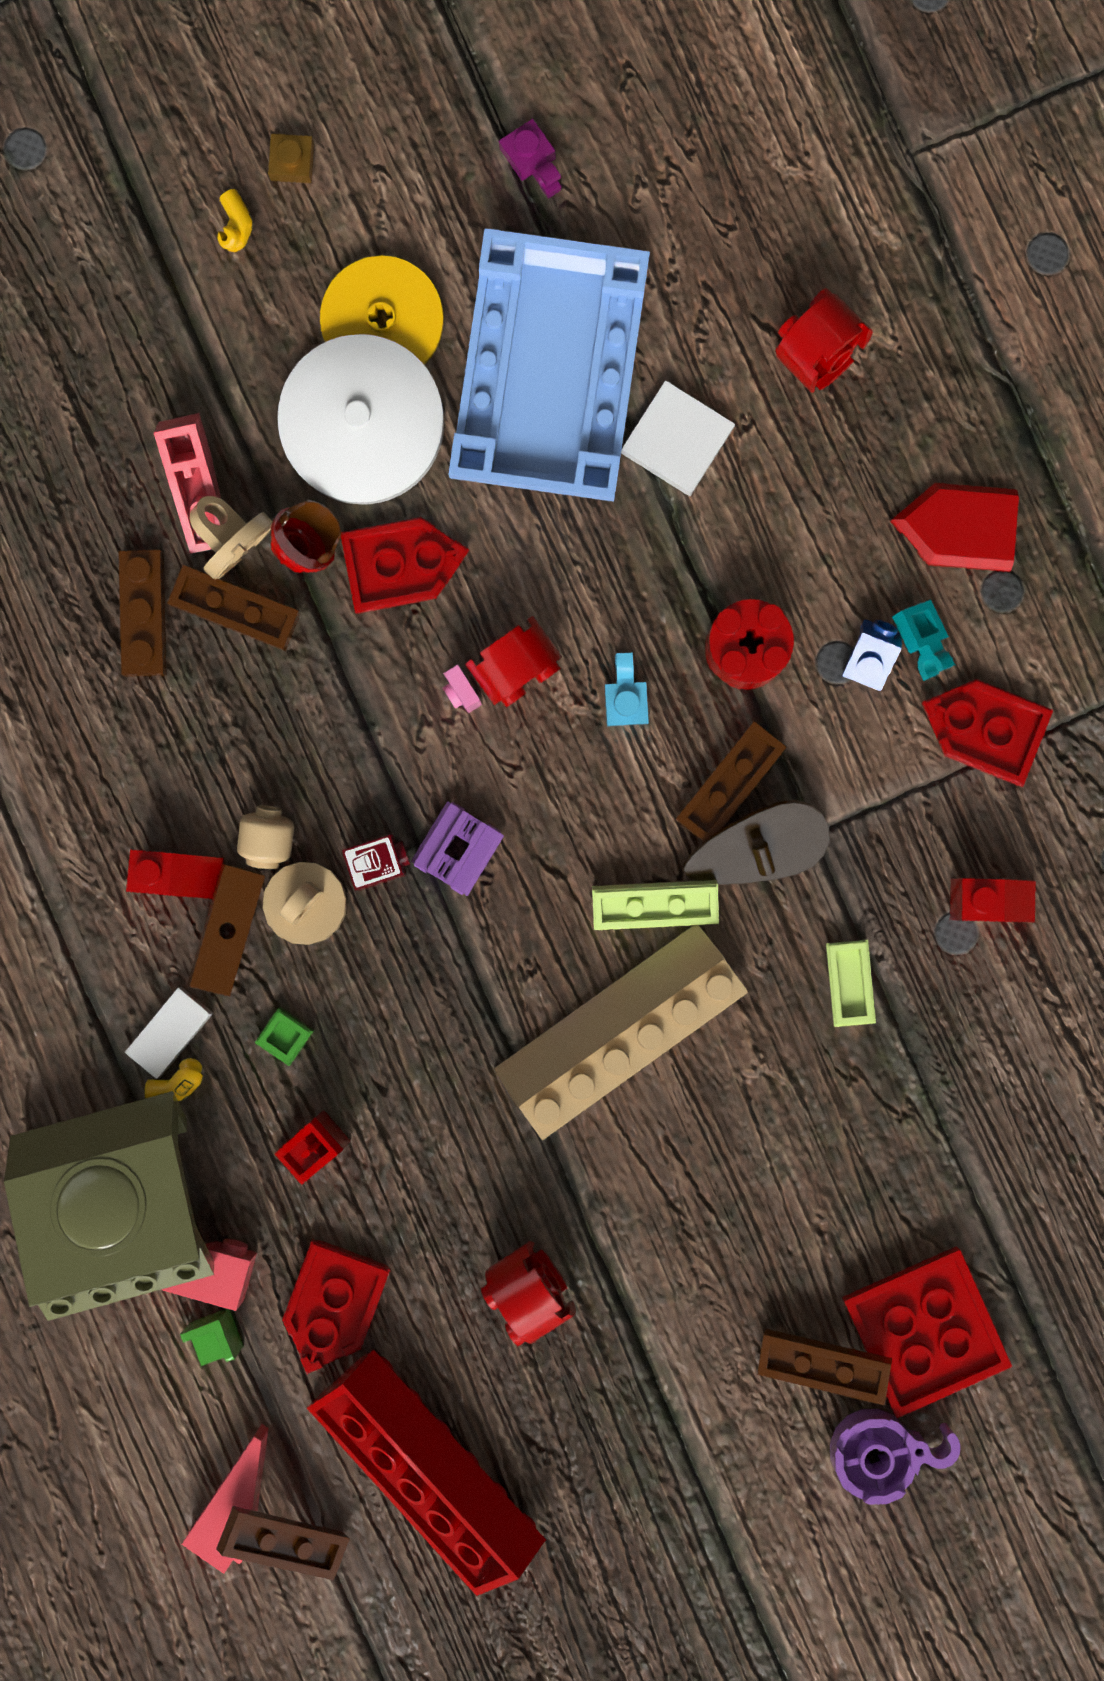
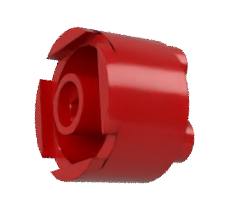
M828 288L823 289L813 298L809 305L810 308L800 318L797 315H793L781 326L778 334L783 339L775 350L777 359L811 393H814L815 386L822 390L841 376L855 361L851 357L855 347L858 345L864 350L873 333L872 329L837 294L832 293Z
M757 599L737 601L719 613L708 632L705 641V656L709 668L722 681L733 688L751 690L762 687L772 681L788 664L794 648L793 630L781 608L775 604ZM745 637H750L751 642L758 645L752 654L749 653L747 647H740V643H742Z
M534 615L526 620L530 628L525 632L518 625L480 652L484 660L476 666L472 659L465 664L493 705L501 701L507 708L526 694L522 686L536 678L539 683H542L561 669L557 661L562 658V655Z
M528 1241L487 1268L485 1271L487 1284L481 1287L484 1300L492 1310L499 1309L507 1322L505 1323L507 1334L517 1346L524 1342L532 1344L576 1314L574 1301L572 1300L566 1304L562 1292L567 1290L568 1287L560 1272L542 1249L536 1253L532 1251L535 1245L532 1241Z

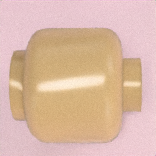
M259 805L256 807V812L248 813L241 817L237 852L246 859L248 866L276 869L279 868V863L290 858L294 823L289 818L281 816V808Z

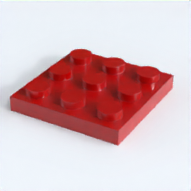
M957 1246L842 1297L865 1351L892 1358L886 1398L896 1419L1013 1367L962 1252Z

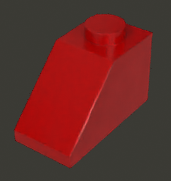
M130 849L126 892L212 899L225 858Z
M976 878L951 879L950 920L1035 923L1036 881Z

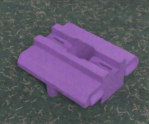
M447 801L411 862L423 872H428L450 885V888L459 894L468 896L504 835L492 825H487L464 811V808L454 802L450 803ZM476 824V826H475V828L473 829L472 833L469 834L470 831L472 830V828L474 827V825ZM456 836L469 843L460 861L446 854L449 845ZM445 862V865L443 866L442 870L440 871V873H438ZM449 866H451L450 869L448 870L447 874H446L445 877H444V874L446 873L447 869L449 868Z

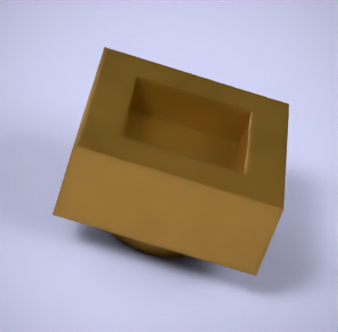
M271 134L268 169L271 181L312 183L314 154L312 136Z

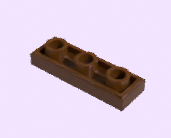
M222 864L187 983L189 987L230 997L265 875ZM224 923H230L232 927L231 932L226 936H220V926Z

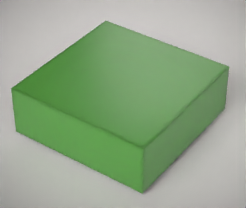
M279 1007L255 1043L290 1066L315 1030Z

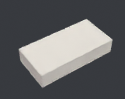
M178 987L125 1053L158 1079L208 1021L213 1012L183 987Z

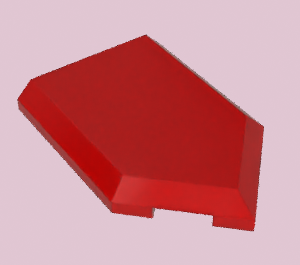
M934 483L891 519L890 522L900 534H904L927 565L1011 572L1015 556L1019 494L1017 489Z
M422 517L342 532L341 541L355 614L437 599L470 550L435 528L434 525Z
M978 679L921 702L945 757L1019 787H1023L1054 711Z
M312 1239L282 1319L289 1336L291 1335L299 1352L300 1361L306 1374H310L343 1356L346 1357L361 1350L391 1270L390 1267L327 1242Z

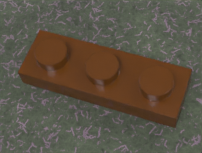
M161 550L118 551L121 675L125 677L167 676L164 553Z
M185 565L180 570L167 602L174 608L285 652L301 615L296 609L223 580L213 579L211 576Z
M755 721L752 722L675 820L704 842L708 837L724 827L787 747Z
M766 1329L763 1335L757 1375L885 1405L892 1358Z
M233 1506L216 1549L225 1557L334 1580L350 1538L342 1531Z

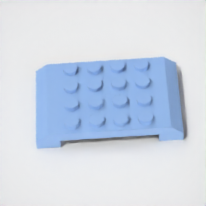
M484 229L479 263V281L457 430L454 433L448 473L449 478L614 502L650 255L649 251Z

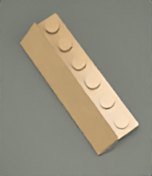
M693 925L496 1066L494 1070L516 1107H519L539 1137L544 1140L743 997L748 991L699 925Z

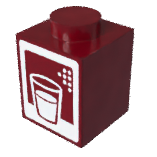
M392 835L342 850L355 891H361L407 876L404 866L410 865V859L403 841L396 843L395 837Z

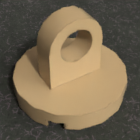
M215 496L201 498L191 510L189 518L195 532L215 552V555L203 568L213 579H220L234 568L251 547H256L269 534L272 521L265 512L258 514L246 524L225 501ZM205 512L216 516L220 525L211 523L205 516Z
M298 862L283 867L271 878L264 891L263 911L267 924L277 936L292 944L310 945L326 940L339 929L346 916L347 898L343 883L333 871L317 863Z

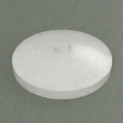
M365 334L347 335L320 344L306 354L294 367L284 384L280 396L278 430L288 460L310 486L320 493L341 502L360 505L375 504L402 495L415 486L429 471L438 455L443 439L444 410L440 393L433 377L412 352L398 343L383 337Z

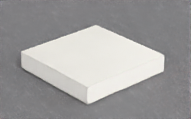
M665 380L624 444L621 454L683 493L691 496L734 429L735 424Z

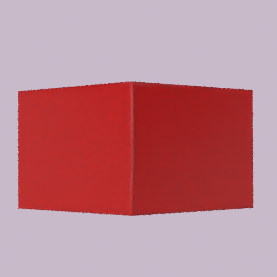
M323 1110L274 1154L302 1185L341 1153L351 1140Z

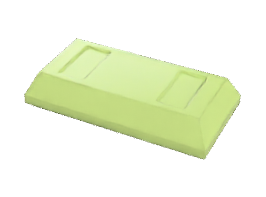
M868 940L826 943L833 1026L876 1023Z

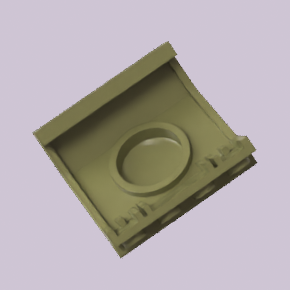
M173 1091L10 1136L4 1185L29 1307L38 1305L48 1321L214 1275V1260L194 1220L179 1152L178 1134L187 1132V1118Z

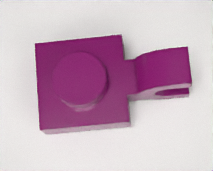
M533 119L499 140L501 152L521 181L533 175L548 199L562 190L558 182L561 179V174L551 163L556 159L555 150Z

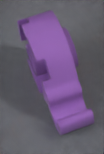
M861 1409L847 1415L835 1428L830 1441V1460L842 1487L852 1495L863 1499L865 1503L870 1505L889 1504L906 1494L905 1489L912 1483L915 1473L918 1476L920 1466L923 1463L937 1469L952 1466L960 1455V1442L947 1423H942L939 1428L943 1434V1441L940 1446L930 1448L919 1432L907 1429L893 1414L880 1409ZM873 1449L884 1451L883 1454L878 1455V1462L870 1463L866 1457L868 1452Z

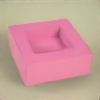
M458 665L443 673L449 684L442 688L455 709L463 705L467 713H470L482 705L479 697Z

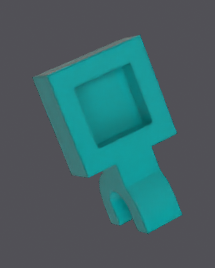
M931 600L904 609L892 616L909 654L916 651L920 653L918 670L923 681L940 674L939 672L955 665L953 658L941 643V641L949 636Z

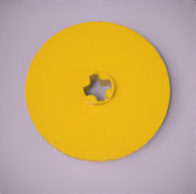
M371 256L348 265L332 280L321 304L320 326L325 342L341 336L356 334L383 337L405 347L424 365L436 351L443 332V308L434 284L418 267L397 257ZM385 310L387 316H393V318L386 321L387 327L379 328L377 322H371V320L377 318V311Z

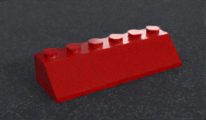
M375 1350L354 1362L307 1407L308 1411L476 1596L518 1580L546 1541L544 1536L536 1529L535 1522L515 1506L508 1498L506 1490L485 1473L479 1466L477 1458L455 1440L448 1426L443 1421L437 1419L426 1408L419 1394L412 1388L407 1387L396 1375L390 1362L384 1357L379 1356Z

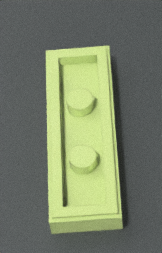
M717 880L592 886L594 930L719 924Z

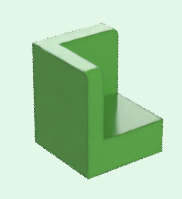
M223 1309L190 1322L180 1333L183 1343L192 1340L201 1366L224 1358L226 1362L234 1360L244 1347L230 1309Z

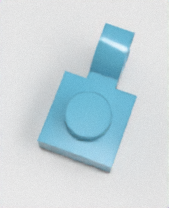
M633 652L616 653V684L604 685L607 727L649 724L646 682L634 683Z

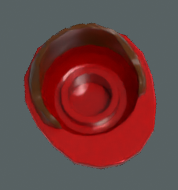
M306 500L290 508L281 509L274 517L271 525V550L279 559L280 564L285 565L294 572L321 571L334 561L335 549L342 534L339 521L330 509L313 500Z

